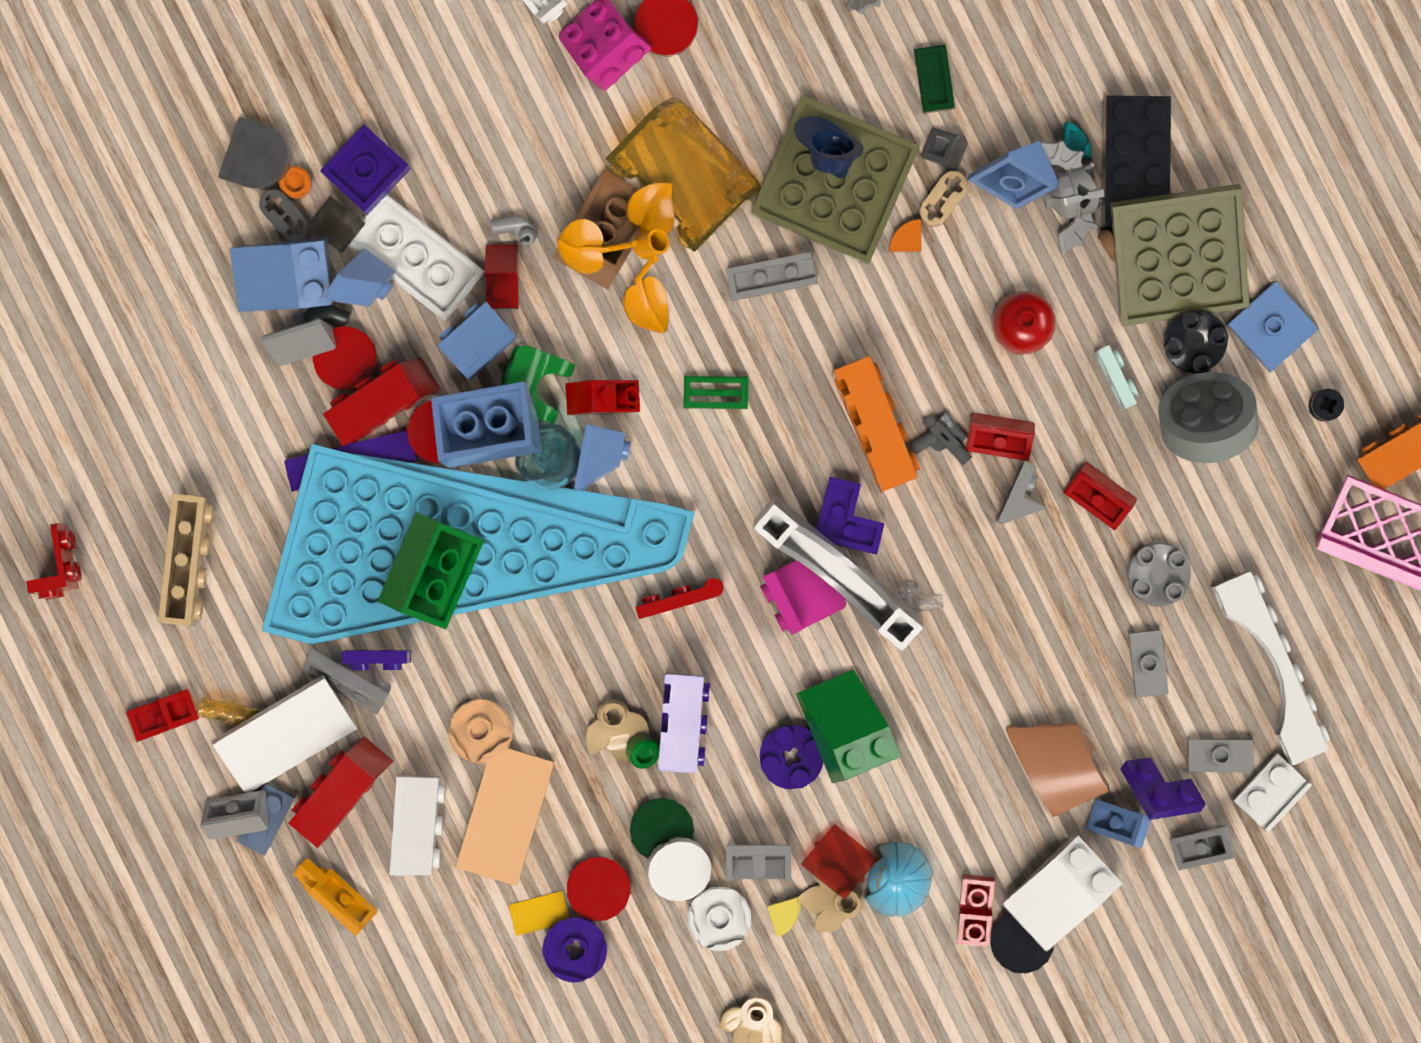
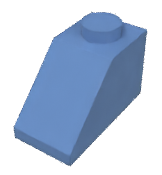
M364 249L336 275L324 297L329 301L369 307L377 298L384 300L393 288L390 280L396 271Z

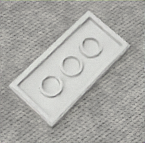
M386 195L368 215H365L344 242L358 254L364 249L368 250L393 268L396 272L391 280L445 322L449 320L484 275L482 268L389 195Z
M321 675L213 739L212 745L244 793H250L357 730V727L325 676Z

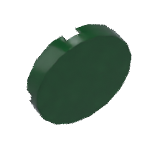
M664 797L651 799L642 804L632 817L630 825L631 841L637 851L648 859L658 845L669 842V839L680 837L692 840L694 834L692 817L686 807L675 800Z

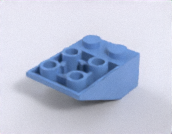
M478 302L464 313L463 316L466 320L457 328L451 325L439 336L442 342L437 346L469 381L517 339L515 334L487 302L482 306Z

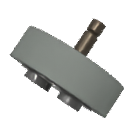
M1205 372L1185 377L1173 384L1164 393L1159 403L1158 413L1162 439L1172 453L1188 461L1214 463L1233 458L1246 450L1258 433L1259 421L1255 395L1244 381L1229 374Z

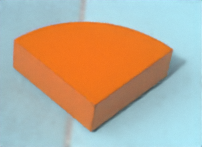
M921 219L909 221L895 232L890 242L889 252L922 251Z

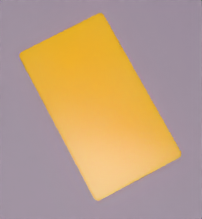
M563 891L508 905L516 936L553 927L559 920L569 918Z

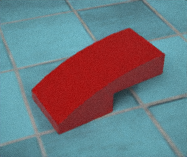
M188 689L125 712L136 743L199 720Z

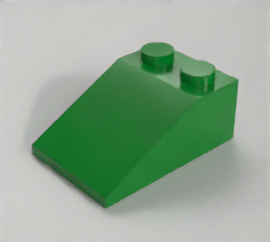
M854 670L796 693L831 783L848 780L901 757L887 722Z

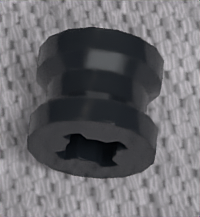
M1322 389L1314 393L1309 399V413L1317 421L1326 422L1334 420L1343 412L1344 399L1334 389Z

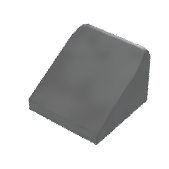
M932 127L921 158L957 171L968 142L959 135Z

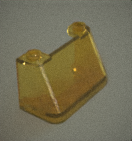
M672 97L655 106L606 157L611 164V169L620 178L633 179L637 177L645 186L654 183L672 184L674 217L680 222L676 227L677 238L683 246L691 248L693 252L700 249L761 190V185L755 176L689 106L676 97Z

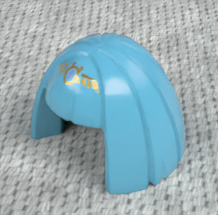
M906 842L885 843L878 847L883 858L874 863L868 873V886L871 893L866 894L865 899L874 910H877L878 913L884 916H906L911 911L915 912L926 901L925 897H928L931 889V867L925 854L912 844H907Z

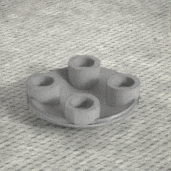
M1162 542L1150 543L1140 548L1132 556L1127 569V580L1131 591L1140 601L1150 606L1163 607L1183 598L1190 584L1191 569L1186 554L1175 546Z

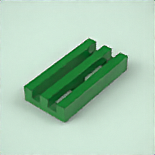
M684 376V409H748V377ZM690 383L742 384V390L690 389ZM690 396L742 397V401L690 402Z

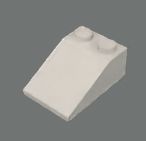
M1079 836L1070 837L1002 905L1045 951H1048L1097 909L1123 883Z

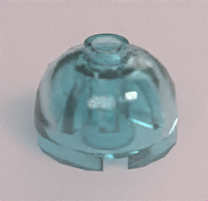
M550 423L539 426L542 452L516 456V468L524 479L539 489L555 490L562 488L570 483L577 474L581 453L580 447L574 436L561 425Z

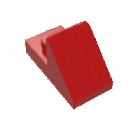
M518 244L486 245L484 265L486 302L492 309H519Z

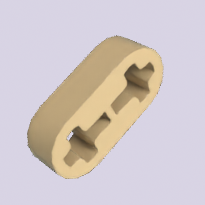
M957 171L947 172L932 189L919 209L920 219L925 225L938 227L947 220L968 189V182L963 174ZM956 178L960 181L958 187L961 189V192L954 191L947 199L943 196L948 187L944 182L946 180L952 182ZM941 200L944 203L939 211L942 218L934 217L932 220L928 219L927 215L929 212L925 208L928 205L934 207Z

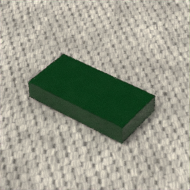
M946 44L914 49L923 114L954 110L955 103Z

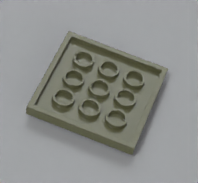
M802 95L751 214L869 265L920 145ZM808 116L821 117L833 122L862 144L864 148L863 153L860 157L853 160L845 178L839 179L832 174L823 173L813 167L809 149L795 136L793 130L795 122L800 118Z
M1240 184L1110 203L1119 313L1122 326L1174 319L1183 312L1196 309L1217 313L1250 308L1243 197Z

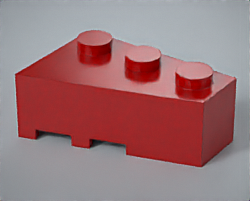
M421 357L402 363L394 360L380 369L382 375L373 380L370 376L356 384L355 388L357 391L349 397L344 393L330 402L332 408L324 412L323 415L343 447L357 442L380 428L400 412L411 409L415 406L414 403L430 394L433 395L441 390Z
M364 736L347 753L341 750L329 764L333 767L332 771L327 776L322 773L310 787L314 790L313 794L308 799L303 796L291 810L295 815L288 824L318 849L353 810L363 795L370 790L378 777L394 761Z

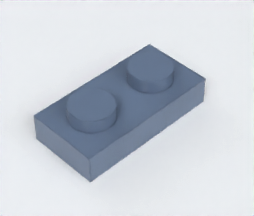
M265 783L262 789L266 793L268 829L239 835L236 842L264 856L267 854L295 799L294 796L268 783Z

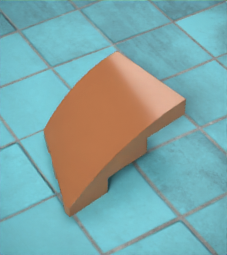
M1065 722L1058 725L1038 723L1037 727H1016V724L1006 726L1008 737L1027 776L1052 817L1109 791L1108 781L1093 760L1094 746L1078 722Z

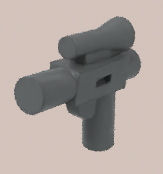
M948 411L938 420L930 414L922 422L929 432L910 443L915 454L931 446L935 451H942L946 448L962 465L972 458L956 440L958 437L963 442L968 436L957 426Z

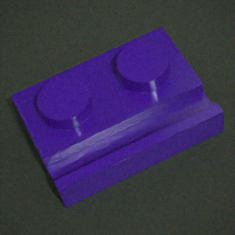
M411 650L342 651V664H350V670H370V664H383V670H402V664L411 663Z

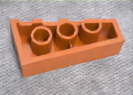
M867 356L834 370L831 375L880 493L918 478L916 471L921 470L914 452L908 453L904 441L908 440L902 423H896L892 413L896 408L890 393H885L880 381L884 379L878 364L873 363L871 357Z
M1421 414L1417 416L1419 421L1407 427L1406 424H1403L1389 432L1388 434L1391 438L1379 444L1375 440L1360 449L1363 455L1358 457L1357 460L1372 485L1386 489L1421 468Z

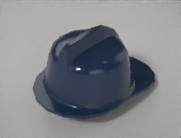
M808 116L800 118L795 122L793 129L795 136L809 149L813 167L823 173L832 174L839 179L845 178L853 160L862 155L864 150L862 144L833 122L821 117Z

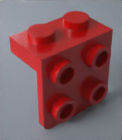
M50 524L58 575L26 581L28 594L38 595V599L64 597L63 591L78 589L77 581L82 580L79 562H74L72 549H76L75 534L73 530H68V526L65 524Z

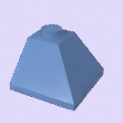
M586 424L574 484L575 490H586L620 467L621 459L628 460L631 441H625L626 433Z

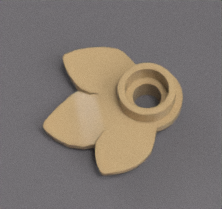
M609 699L603 702L598 708L597 720L587 728L586 745L589 753L595 754L607 747L608 751L615 758L622 762H627L629 759L626 756V748L629 742L639 735L649 736L647 721L640 714L630 712L627 706L620 700ZM610 709H616L620 715L619 719L610 721L607 717V712Z
M821 867L817 869L819 885L805 890L800 895L801 905L806 910L818 915L815 922V930L832 932L839 929L845 919L854 918L861 912L863 898L857 889L848 886L847 880L841 872L832 868ZM849 896L853 899V904L850 908L841 906V899L843 897Z
M750 997L742 1006L731 1007L726 1010L721 1017L719 1028L727 1032H734L733 1043H781L782 1026L773 1017L772 1004L764 997ZM757 1009L762 1011L763 1015L761 1017H754L751 1012Z

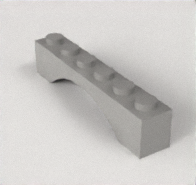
M774 496L754 519L753 529L777 549L796 559L826 581L848 600L880 634L901 651L923 629V617L777 496Z

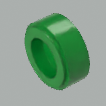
M639 735L633 738L627 745L626 756L633 766L645 769L656 763L659 758L660 748L652 737Z

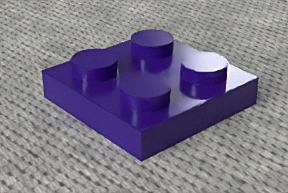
M363 125L320 172L368 215L412 168L367 126Z

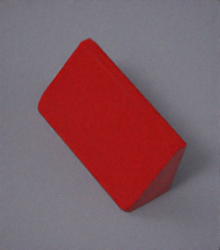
M972 413L966 451L1029 461L1035 435V423Z
M1088 462L1083 464L1063 492L1113 530L1117 529L1137 501L1135 496Z

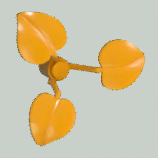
M654 183L638 189L628 200V219L634 225L640 226V234L635 237L634 241L602 246L603 235L599 227L590 220L579 219L569 223L557 238V247L563 261L571 269L582 274L595 273L603 267L602 253L633 248L637 256L642 259H648L635 277L636 285L630 286L625 290L623 308L628 319L636 326L657 333L667 332L669 320L665 290L655 277L649 276L642 280L653 263L659 261L657 256L668 250L670 241L667 234L670 233L674 224L672 184Z

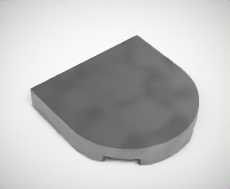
M239 117L218 178L254 190H263L281 181L286 176L291 164V151H289V146L284 136L270 126Z

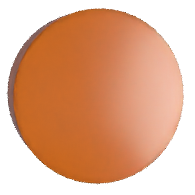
M292 166L289 168L286 176L279 181V187L288 198L298 200L309 194L312 188V179L305 169Z

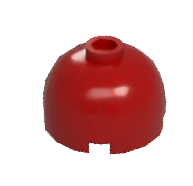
M1017 291L1007 295L996 305L992 315V330L996 341L1006 351L1016 355L1032 354L1042 350L1051 341L1056 330V316L1051 304L1043 296L1032 291Z

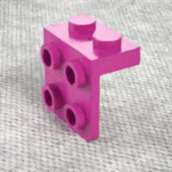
M594 0L559 33V40L582 73L604 91L615 84L622 75L652 49L642 36L629 27L611 0Z
M797 560L762 577L765 583L760 585V588L768 603L775 602L779 613L774 616L782 632L789 630L790 635L846 607V600L839 592Z

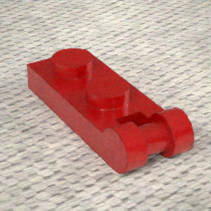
M711 578L705 583L703 588L691 591L690 585L673 589L671 590L672 597L660 600L659 594L642 598L640 599L641 606L635 607L638 618L643 619L718 597L723 592V583L717 578Z

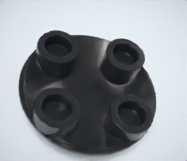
M1189 310L1176 316L1168 325L1164 335V350L1169 361L1178 369L1189 373L1209 372L1223 358L1229 336L1221 320L1214 314L1205 310Z

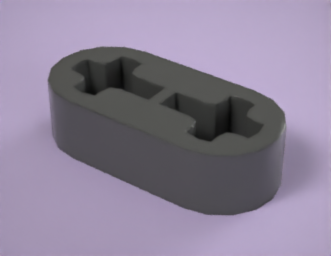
M275 189L263 193L259 201L260 210L284 238L292 241L307 239L310 236L311 226L309 221L284 193ZM270 197L275 200L281 197L282 201L279 205L285 211L282 216L275 210L267 211L269 207L267 200ZM288 217L295 223L303 222L301 226L303 233L300 236L295 233L291 236L288 234L291 230L290 226L285 222Z

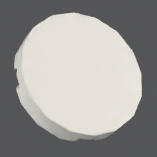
M676 837L669 839V842L663 845H658L648 858L646 872L651 887L659 896L670 901H684L694 898L704 890L710 880L712 867L708 854L699 843L689 838Z
M714 886L700 892L691 902L688 911V928L693 938L702 946L713 951H724L738 946L747 936L751 926V910L746 899L736 890L725 886Z

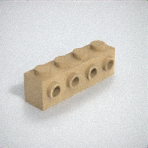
M172 493L158 623L196 626V620L202 619L203 601L198 600L200 588H205L207 569H202L203 556H208L210 551V537L206 536L207 524H212L214 516V505L209 504L210 498Z

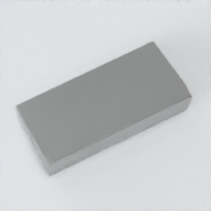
M319 318L261 337L263 345L274 362L279 366L336 348L332 326Z
M261 790L205 800L201 828L210 839L267 830L268 813L265 791Z

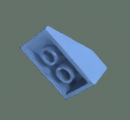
M326 236L230 247L238 312L300 309L333 304L334 301H329L324 297L332 284Z

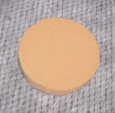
M473 699L462 704L453 713L450 720V730H448V738L453 750L461 758L475 764L489 763L500 758L508 749L513 737V724L509 714L499 704L482 699Z

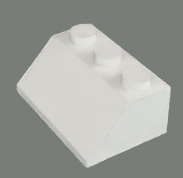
M401 774L396 777L389 875H432L434 868H440L441 849H437L435 846L436 836H442L443 816H438L439 803L444 804L446 784H440L441 776Z

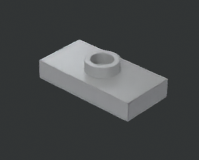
M1161 630L1128 633L1135 697L1169 694Z
M1187 739V771L1253 772V740Z

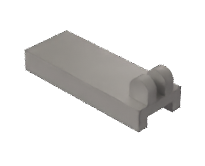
M812 252L726 268L732 301L818 284Z
M314 649L306 658L302 669L303 672L315 679L324 675L332 689L376 715L382 708L391 690V685L387 681H382L378 686H375Z

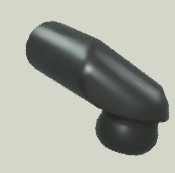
M333 304L310 307L303 313L302 323L319 318L324 322L330 320L346 327L351 312Z

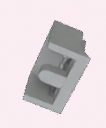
M726 845V882H733V879H784L785 882H791V845Z

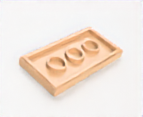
M508 748L500 758L486 764L455 868L518 886L553 770L554 761Z

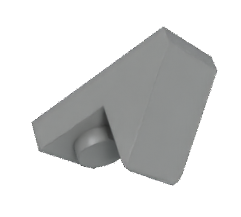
M1026 462L1021 464L995 522L1004 524L1047 508L1023 497L1025 492L1031 494L1037 482L1038 476L1034 475L1035 466Z
M1213 825L1202 831L1169 839L1178 870L1236 858L1230 833L1225 825Z

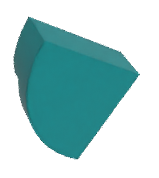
M1066 121L1061 140L1068 149L1073 151L1081 150L1083 152L1082 159L1091 160V145L1086 135L1078 126Z

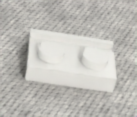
M1275 753L1232 801L1269 833L1312 785L1278 753Z

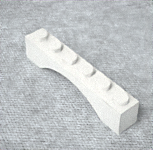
M1247 571L1212 586L1211 589L1223 616L1249 632L1263 647L1273 664L1279 682L1281 699L1280 716L1275 735L1287 763L1295 765L1329 750L1326 742L1330 741L1327 730L1323 723L1317 724L1313 712L1317 711L1316 705L1309 693L1305 695L1300 685L1304 681L1298 665H1292L1287 653L1291 652L1290 646L1284 634L1278 635L1274 623L1278 622L1272 606L1270 604L1266 606L1261 594L1265 593L1259 576H1253L1251 571Z

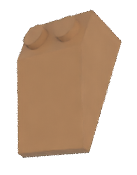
M604 169L573 221L586 219L594 222L602 232V246L634 241L635 237L640 234V226L634 225L628 219L627 203L631 195L638 188ZM557 248L552 258L569 267L561 258ZM633 248L602 253L604 263L599 271L591 274H579L609 290Z

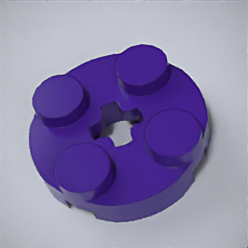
M786 725L775 729L766 736L760 748L761 769L770 782L784 789L804 788L818 777L823 767V760L811 731L799 725ZM792 748L798 749L797 756L801 758L800 762H793L791 766H787L785 764L786 758L782 756L783 752H790Z
M569 917L559 920L549 929L543 942L542 952L548 968L557 978L566 982L577 983L591 978L601 970L607 957V943L603 931L594 922L583 917ZM574 940L579 941L580 947L584 948V954H578L576 958H571L570 951L566 950V945H572Z

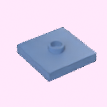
M1276 281L1250 303V308H1245L1227 324L1229 329L1269 373L1319 329Z

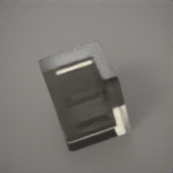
M329 196L307 224V227L319 237L326 236L327 243L340 253H343L366 223L344 205Z

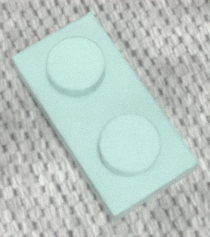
M1109 345L1094 352L1121 411L1137 404L1134 397L1138 396V392L1130 378L1126 380L1120 369L1124 367V363L1119 352L1116 349L1112 351Z

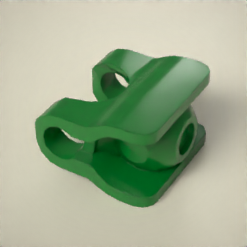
M516 346L511 352L499 386L525 381L538 420L555 423L558 411L540 400L537 393L538 383L541 378L548 374L571 377L575 365L570 361L530 346Z

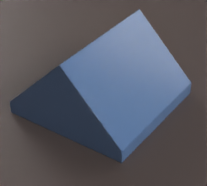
M1040 141L1006 153L970 173L967 179L1015 209H1019L1058 188L1059 183Z

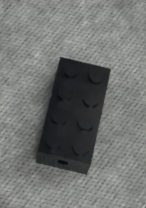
M1106 95L1102 100L1101 188H1103L1104 197H1101V229H1112L1111 202L1170 194L1171 96Z

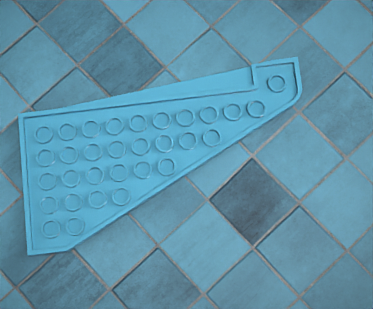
M311 444L262 631L308 644H316L422 622L378 602V598L415 512L484 540L453 615L667 571L674 567L684 554L695 512L661 503L346 453Z

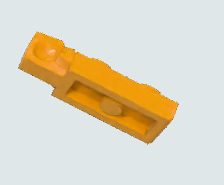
M307 857L293 872V875L302 883L306 892L353 935L356 936L377 914V909L331 868L329 870L323 867L319 868Z

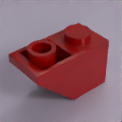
M587 380L565 383L567 415H604L640 412L639 380Z

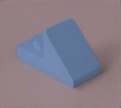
M1095 799L1086 830L1142 848L1151 820H1149L1148 816Z

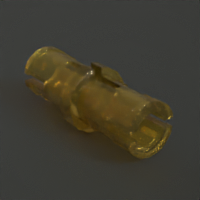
M202 697L198 717L227 722V725L233 726L234 724L246 721L264 709L240 705L235 700H231L230 703Z

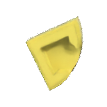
M800 896L767 906L777 937L784 935L795 925L801 911Z

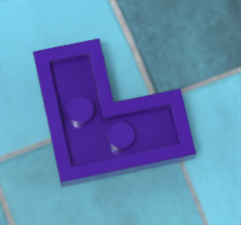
M829 477L817 530L835 545L877 555L885 523L853 516L861 484Z
M1151 757L1125 761L1120 768L1149 820L1201 812L1206 805L1192 779L1165 782Z

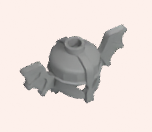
M1062 140L1056 143L1041 141L1040 143L1050 164L1059 165L1065 169L1055 173L1059 182L1058 188L1043 195L1046 209L1053 208L1063 219L1074 217L1067 227L1058 232L1060 250L1065 254L1072 247L1084 246L1086 234L1090 230L1097 228V224L1092 219V213L1099 212L1102 209L1099 198L1104 197L1103 188L1097 189L1094 177L1090 176L1093 173L1092 167H1094V163L1082 166L1083 152L1081 150L1073 151L1068 149Z

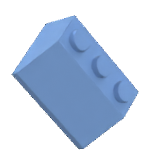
M525 381L431 398L438 461L449 468L542 452L539 420Z

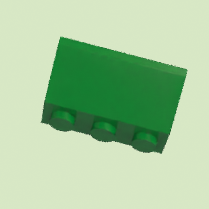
M415 512L378 598V602L400 613L446 630L484 540Z

